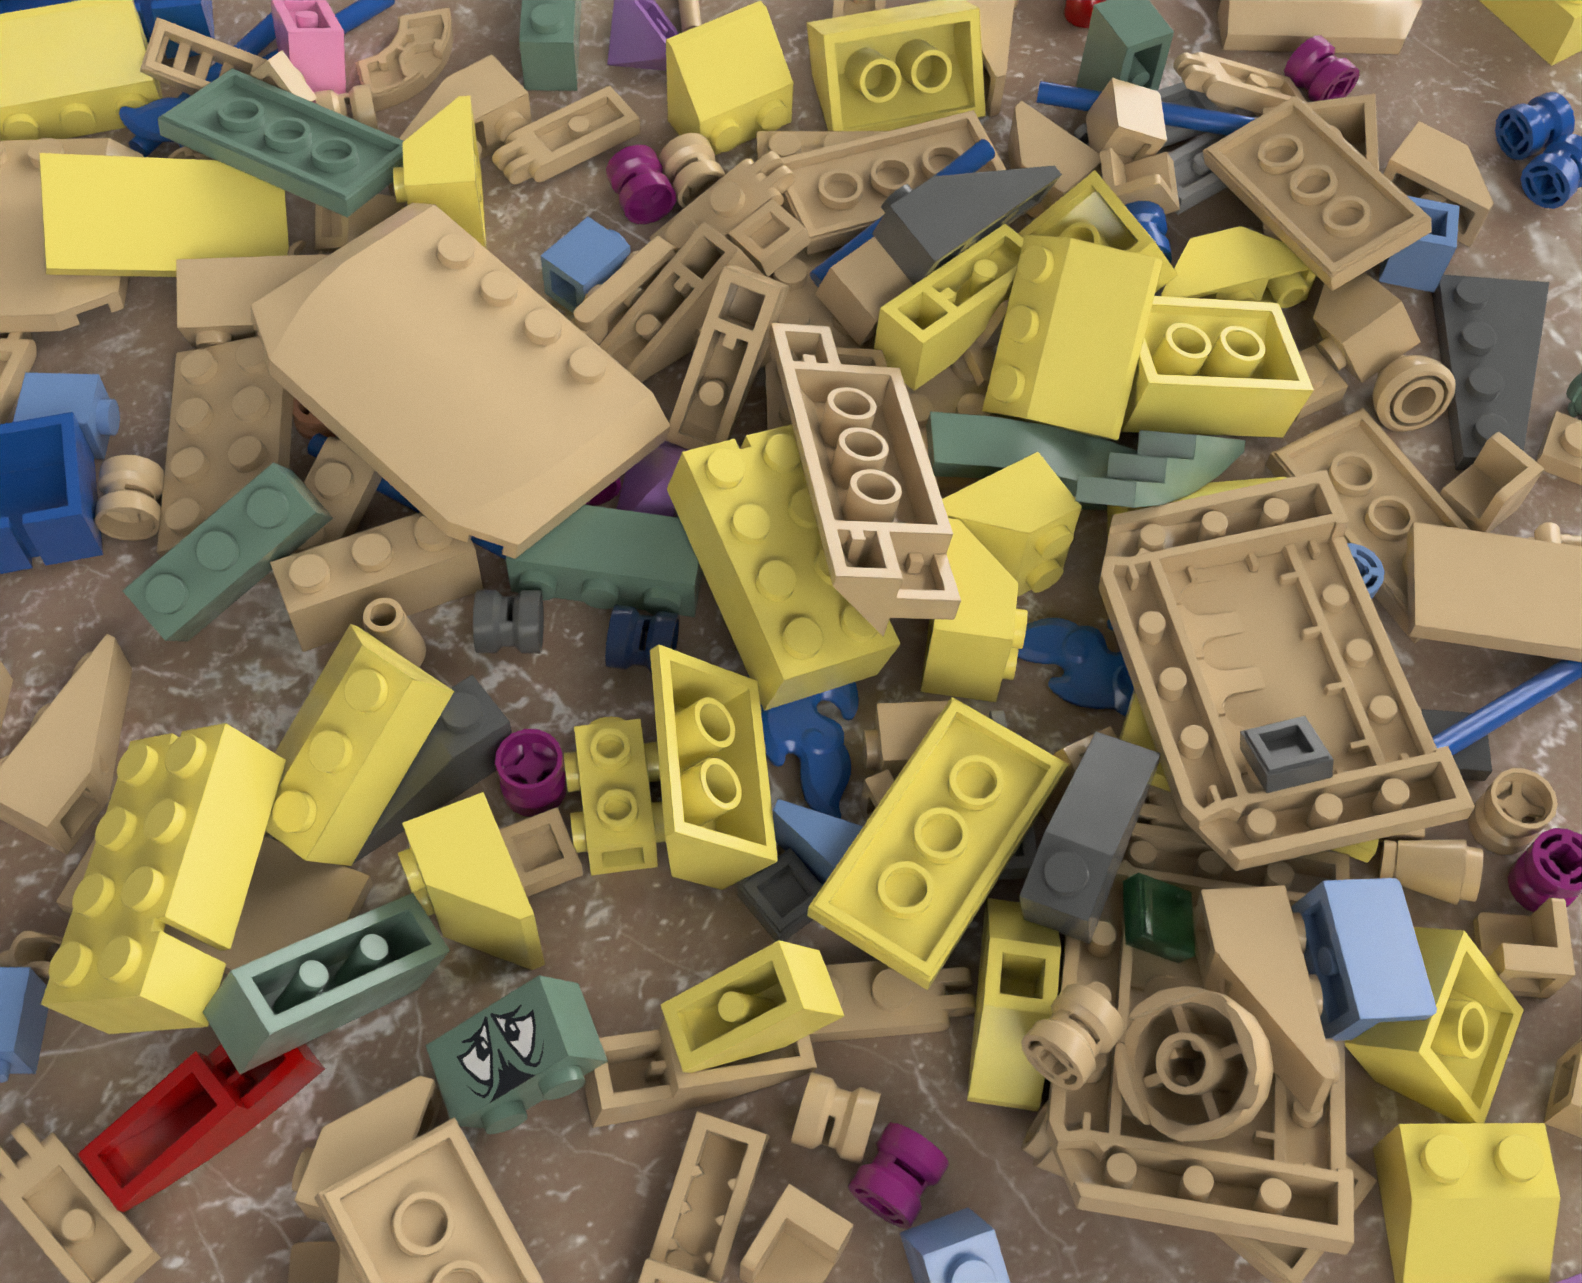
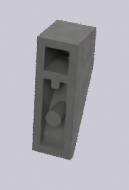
M1054 165L933 176L914 190L909 184H906L892 193L881 205V209L885 214L872 234L911 283L915 285L1003 224L1009 225L1038 205L1062 174Z
M473 675L450 688L454 691L453 695L353 864L405 831L402 825L403 822L437 810L497 771L495 765L496 751L502 741L512 734L510 721Z
M1095 732L1045 830L1019 895L1024 920L1057 930L1061 934L1090 944L1160 762L1161 753Z

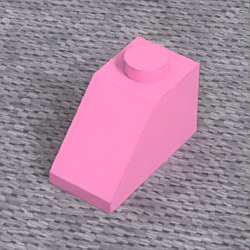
M271 0L278 53L280 51L285 53L293 66L302 73L307 85L314 94L317 91L333 90L337 94L346 93L344 30L326 0Z

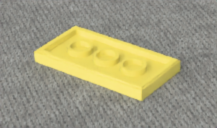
M39 153L46 275L176 277V259L287 256L289 241L285 190L220 161Z
M951 697L809 905L807 916L928 991L1065 775L1069 764Z

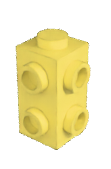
M603 717L592 721L589 725L574 726L577 751L565 752L564 763L568 792L581 791L583 811L570 813L573 846L576 852H588L591 876L658 867L656 843L666 842L662 801L651 803L649 782L660 781L657 742H643L641 718L624 720L620 717Z

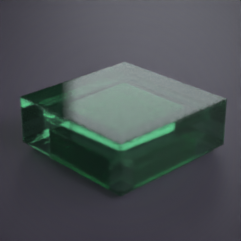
M1139 872L1123 881L1125 945L1176 963H1181L1195 956L1192 893Z

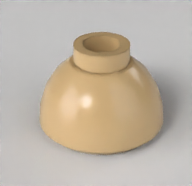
M1422 355L1400 356L1378 372L1372 394L1374 410L1383 426L1397 432L1417 430L1432 423L1442 415L1453 399L1456 386L1454 376L1441 362Z

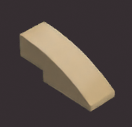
M664 1019L658 1030L599 1038L608 1062L584 1075L586 1081L584 1086L592 1128L682 1111L733 1098L812 1073L817 1068L810 1036L808 1035L784 1048L697 1072L685 1073L682 1070L666 1020Z

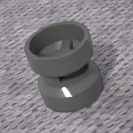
M476 590L473 607V638L476 653H497L502 647H516L522 654H541L544 634V606L541 590H521L516 596H502L497 590Z

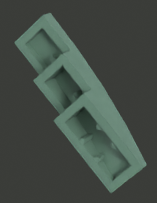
M930 411L926 424L928 456L934 476L985 478L1039 452L1075 498L1078 476L1107 477L1110 452L1137 455L1136 450L1106 439L1050 425L1000 417ZM1079 502L1083 510H1107V505Z
M1140 430L1137 455L1110 452L1107 477L1078 476L1075 501L1131 508L1167 504L1193 494L1220 476L1244 453L1246 440Z

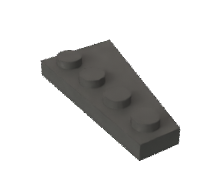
M1443 275L1435 292H1432L1441 363L1453 374L1456 384L1453 399L1447 407L1456 470L1465 471L1470 467L1486 441L1496 432L1502 433L1524 451L1550 282Z

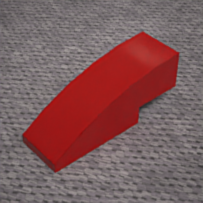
M222 1044L208 1056L195 1051L77 1155L117 1211L125 1213L201 1166L245 1135L322 1073L325 1068L306 1044L242 1074L238 1073Z

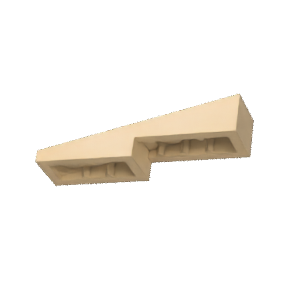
M697 1111L650 1257L645 1260L638 1283H722L769 1140L767 1134Z

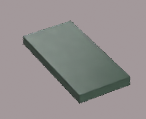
M233 68L158 118L160 136L347 218L393 182V167H403V140Z

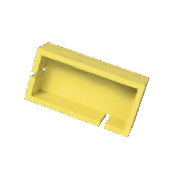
M792 424L746 435L740 449L734 438L683 451L668 484L667 491L747 673L751 679L758 681L759 697L764 711L878 675L901 643L890 619L883 637L833 587Z
M227 723L182 731L180 737L170 733L130 741L128 749L121 757L117 767L118 778L108 808L97 825L95 831L96 843L84 878L74 892L72 899L73 910L61 946L51 960L49 981L40 1005L107 1034L208 1027L209 1022L204 1016L203 1010L220 987L226 963L163 931L165 925L168 924L220 951L231 949L286 760Z

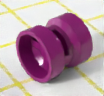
M1317 35L1306 40L1295 50L1286 63L1284 76L1290 77L1297 88H1306L1308 90V99L1315 102L1347 97L1357 84L1360 70L1347 58L1336 57L1335 47L1322 35Z
M632 145L618 151L609 160L606 167V177L612 189L619 195V204L630 222L635 224L653 223L665 217L673 209L676 202V192L667 176L663 175L662 164L653 148L646 145Z
M523 729L512 733L502 741L496 751L495 765L500 779L501 792L508 807L513 812L525 817H533L558 807L566 795L567 788L563 753L559 743L549 733L539 729Z
M1553 828L1544 831L1512 864L1507 877L1509 890L1522 907L1534 913L1548 898L1565 899L1567 908L1582 894L1581 834L1563 828Z
M890 1122L875 1142L877 1155L871 1164L859 1167L848 1184V1188L853 1196L875 1215L897 1227L908 1229L911 1228L922 1210L920 1197L926 1187L938 1184L948 1168L949 1162L943 1152L925 1137L906 1126Z

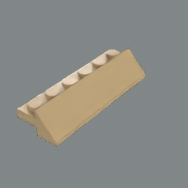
M771 323L769 335L833 587L883 637L890 618L954 620L961 598L947 557L953 532L900 368L887 367L882 350L836 347L830 327Z

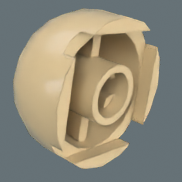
M1182 986L1157 991L1136 1005L1127 1018L1133 1021L1126 1031L1124 1042H1117L1114 1056L1117 1083L1130 1111L1143 1124L1152 1125L1160 1133L1169 1135L1166 1137L1182 1142H1194L1223 1138L1254 1119L1268 1098L1274 1071L1269 1040L1254 1015L1224 994L1197 987Z

